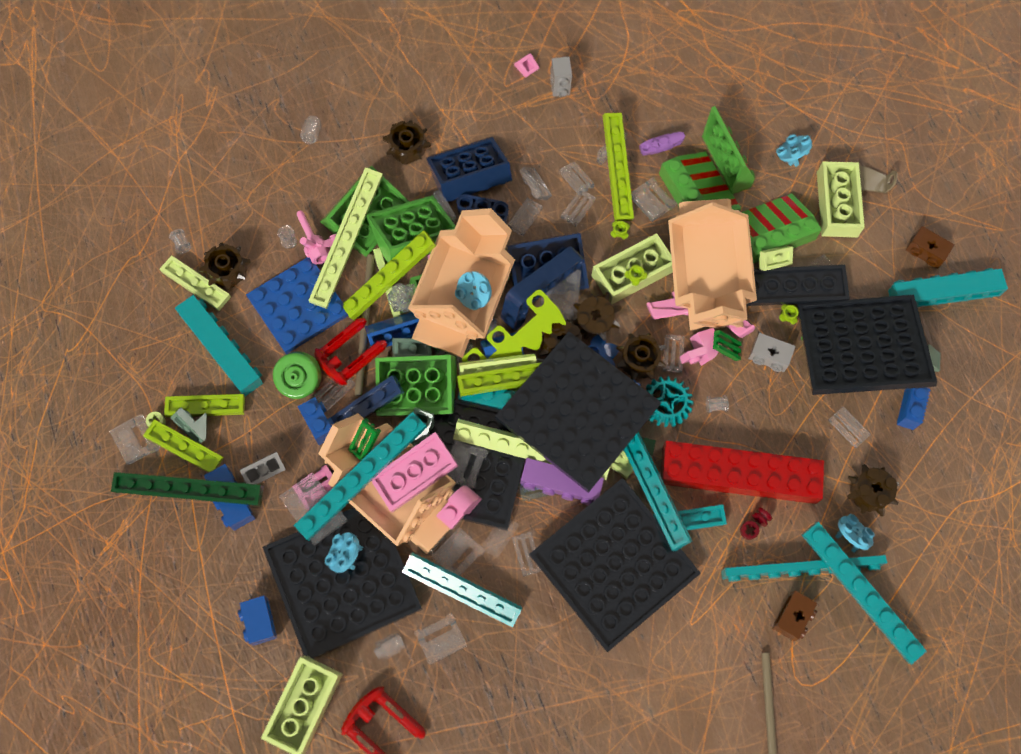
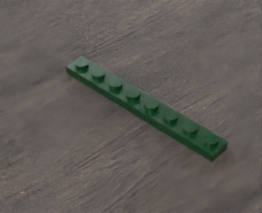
M114 472L111 492L255 506L262 505L264 490L263 485L119 472Z

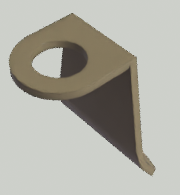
M859 166L861 191L887 193L896 184L897 171L893 170L888 175H884L868 167ZM894 175L893 182L890 185V179Z

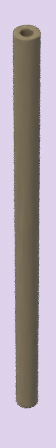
M371 254L367 255L365 283L373 277L374 255ZM370 307L362 313V317L367 320L365 326L369 325ZM365 327L360 330L358 357L367 348ZM365 366L356 374L355 396L361 397L363 394Z
M761 653L768 754H777L770 653Z

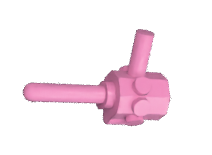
M300 210L297 212V217L307 238L302 237L300 239V243L305 246V255L308 258L310 257L313 264H323L337 234L331 235L327 240H323L319 235H314L304 212Z

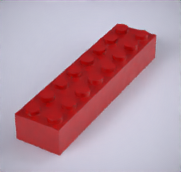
M666 441L662 449L660 476L664 484L669 486L817 504L823 499L824 460Z

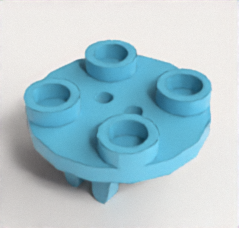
M793 134L788 136L786 142L777 148L776 153L780 160L787 161L790 166L794 164L797 167L799 165L798 159L805 154H809L813 142L808 135L796 136Z
M477 271L466 272L459 278L456 286L457 289L455 290L456 298L465 307L472 310L486 306L490 301L492 292L488 279Z
M849 514L838 520L839 531L835 537L839 539L843 535L854 545L851 549L853 553L859 548L868 550L873 546L874 532L870 528L864 527L855 515Z
M351 533L334 536L329 554L325 558V564L331 570L341 573L347 569H355V566L352 564L358 555V551L362 550L357 536Z

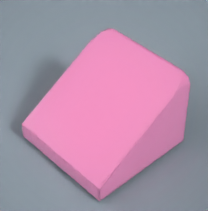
M531 53L514 63L515 67L525 77L539 69Z

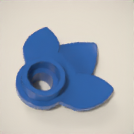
M599 335L594 336L591 344L588 346L615 366L612 359L619 352L616 349L617 345L606 343V340L603 341Z

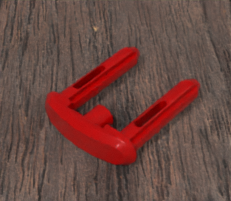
M364 317L356 319L322 348L315 349L314 355L320 367L339 385H347V380L382 353L387 346V341H377L340 372L336 370L343 363L336 355L331 360H327L328 356L364 328L367 323Z
M378 686L363 696L349 712L341 728L342 736L347 735L366 754H386L355 725L359 717L368 724L376 715L369 708L373 701H376L415 738L424 739L426 736L424 727L384 692L385 687ZM389 701L404 717L400 718L386 705V702ZM360 735L375 751L371 752L357 739V736Z

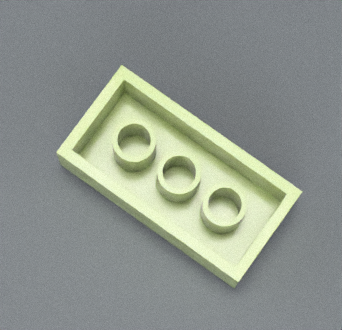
M823 161L817 171L821 236L858 237L865 228L859 163Z
M656 233L593 266L591 276L603 294L606 292L610 293L609 302L614 304L673 273L671 253ZM635 264L642 267L644 272L647 273V278L640 281L638 286L632 285L631 280L625 277V272L629 271Z
M307 656L300 657L261 739L291 754H305L343 674Z

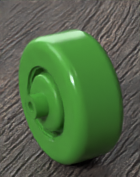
M292 352L284 355L277 361L273 369V381L276 388L281 394L292 399H301L315 392L322 378L319 363L313 356L305 352Z

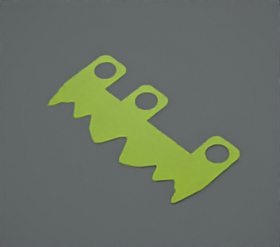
M536 290L526 301L527 305L537 315L515 335L511 336L502 326H496L487 335V340L497 350L488 359L523 355L522 347L538 350L542 342V332L551 334L552 323L566 325L559 308L542 290ZM537 295H541L544 298V304L541 307H535L532 304V299ZM496 331L504 333V340L500 343H496L492 339ZM472 348L462 357V362H468V356L472 353L478 354L480 360H486L487 358L477 348Z

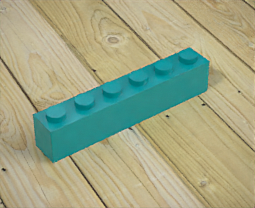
M988 268L980 272L972 270L965 274L951 273L943 277L935 275L928 279L919 277L911 281L898 280L893 283L888 293L889 296L914 294L917 307L998 297L1008 287L1002 269L994 270V268Z
M192 295L176 306V311L241 394H244L246 397L263 384L260 379L262 374L256 367L252 368L249 365L251 360L245 353L241 355L238 351L240 347L234 339L229 340L227 337L229 333L224 326L219 327L217 325L218 319L212 312L208 313L205 310L208 307L201 298L197 300Z

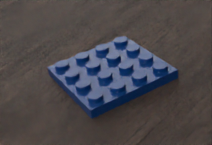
M310 257L305 258L246 294L285 354L295 350L348 316L343 308V302L335 291L327 309L309 303L308 300L321 272L316 264L312 263Z

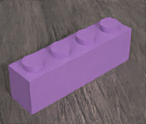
M526 458L520 484L528 490H535L536 488L543 490L542 493L553 496L555 493L562 495L561 498L573 501V499L581 500L582 504L590 505L600 496L604 478H601L588 493L554 465Z

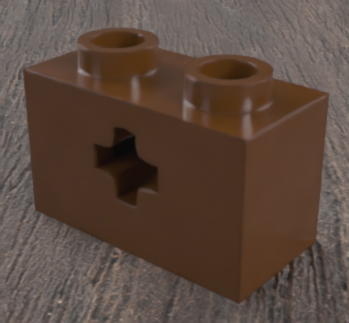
M922 226L911 240L906 251L938 269L945 262L955 244Z
M796 590L788 596L772 629L792 641L799 640L800 638L803 639L808 631L806 627L808 621H812L817 613L815 607L818 603ZM797 613V614H798L797 618L800 619V620L795 621L796 616L793 615V614Z

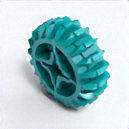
M669 376L666 377L665 381L662 377H659L658 381L653 379L651 384L646 385V391L651 395L659 390L661 391L660 398H657L661 404L657 409L663 410L665 414L656 410L650 418V422L657 420V426L663 422L665 428L668 427L669 423L672 427H675L676 422L682 424L683 419L686 420L689 417L687 413L692 412L690 407L693 405V401L690 400L692 394L687 393L689 387L683 388L684 381L680 382V384L676 383L677 377L673 381H670ZM681 402V410L674 414V406Z

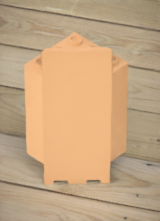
M730 199L685 201L679 203L680 214L668 220L676 306L688 309L690 330H698L706 326L709 329H721L728 325L736 326V328L744 327L743 321L748 320L746 304L757 301L748 215L739 210H733Z
M491 208L462 210L454 230H440L435 242L437 246L432 249L408 307L414 313V316L419 319L411 339L462 358L470 339L476 340V338L486 337L515 261L505 250L512 229ZM470 271H477L483 274L488 279L492 290L490 301L486 306L477 310L465 307L455 296L459 278L464 273Z
M359 414L334 423L320 449L319 455L325 460L324 463L334 471L328 483L332 488L360 462L348 450L362 420H364ZM388 423L377 427L381 432L372 450L394 430ZM365 429V431H364V433H363V435H362V437H361V439H360V441H359V443H358V445H357V447H356V449H355L356 451L358 450V448H359V446H360V442H361L362 438H364V435H365L367 429ZM410 443L392 462L415 446ZM446 474L394 512H390L372 481L349 503L396 546L411 540L425 554H428L450 530L436 515L454 492L452 489L456 482Z

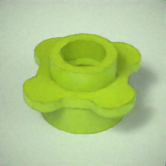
M614 221L612 223L613 231L610 233L613 238L621 237L622 239H627L630 225L624 221Z
M635 264L629 271L625 272V277L631 280L632 285L638 286L640 281L647 278V273L644 272L642 267Z
M783 305L781 307L782 313L779 316L780 321L796 324L798 321V308L793 305Z

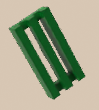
M721 330L714 331L713 349L734 361L741 360V356L738 355L741 353V349L738 347L742 346V342Z
M367 418L362 420L348 449L360 461L371 452L381 432L379 428H374L375 425L373 423L369 424ZM365 429H367V431H366V433H365V435H364V438H362V440H361V442H360V446H359L358 450L356 451L355 449H356V447H357V445H358V443H359V441H360V439H361V437H362V435H363Z

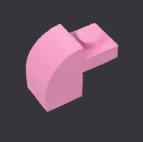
M714 328L698 332L690 338L694 350L680 356L682 364L690 362L691 365L699 362L702 366L716 357L718 351L713 349Z
M464 485L448 499L447 504L436 516L450 529H454L465 514H470L482 498L468 486Z

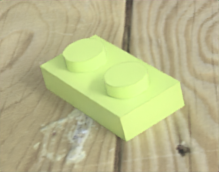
M787 245L760 251V270H771L792 265L793 246Z

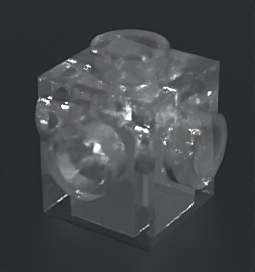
M400 283L392 287L387 297L393 312L410 311L408 307L416 290L415 284L403 285Z

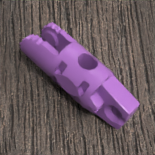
M675 132L651 138L640 144V151L644 156L673 149V147L681 145L685 139V134L683 132Z

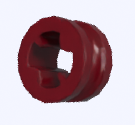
M761 507L757 508V513L752 514L753 519L764 527L768 525L767 521L772 520V516Z
M753 521L745 522L740 528L741 536L747 540L756 538L760 532L759 526ZM747 525H749V528L751 526L754 528L752 531L754 535L746 534Z

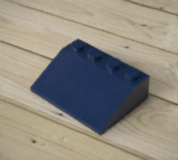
M493 137L426 158L444 202L454 201L463 194L472 195L473 193L513 181L509 161Z
M581 233L506 245V251L515 259L510 272L513 287L570 246L584 258ZM585 262L577 271L545 294L549 296L589 288Z

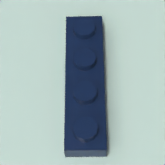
M390 376L334 414L331 419L333 423H337L356 414L366 419L403 394L404 391L397 378Z

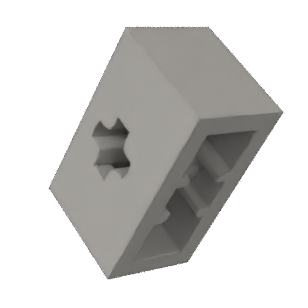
M552 58L550 74L553 97L570 95L572 81L570 58Z
M759 333L748 359L757 365L771 367L776 372H785L790 364L795 346Z
M274 452L240 469V472L246 484H258L286 469L278 453Z

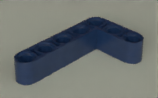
M467 194L460 195L457 199V212L459 215L462 210L491 208L506 224L508 223L509 207L503 201Z
M572 246L562 251L508 291L505 296L501 319L513 331L519 329L524 324L529 310V306L526 303L527 299L536 290H542L544 293H547L583 265L585 259ZM541 295L535 296L532 299V303L540 298Z

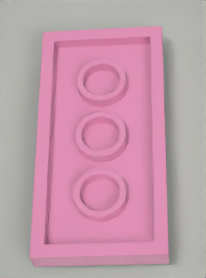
M434 432L385 467L372 480V483L390 512H394L459 465L439 435Z

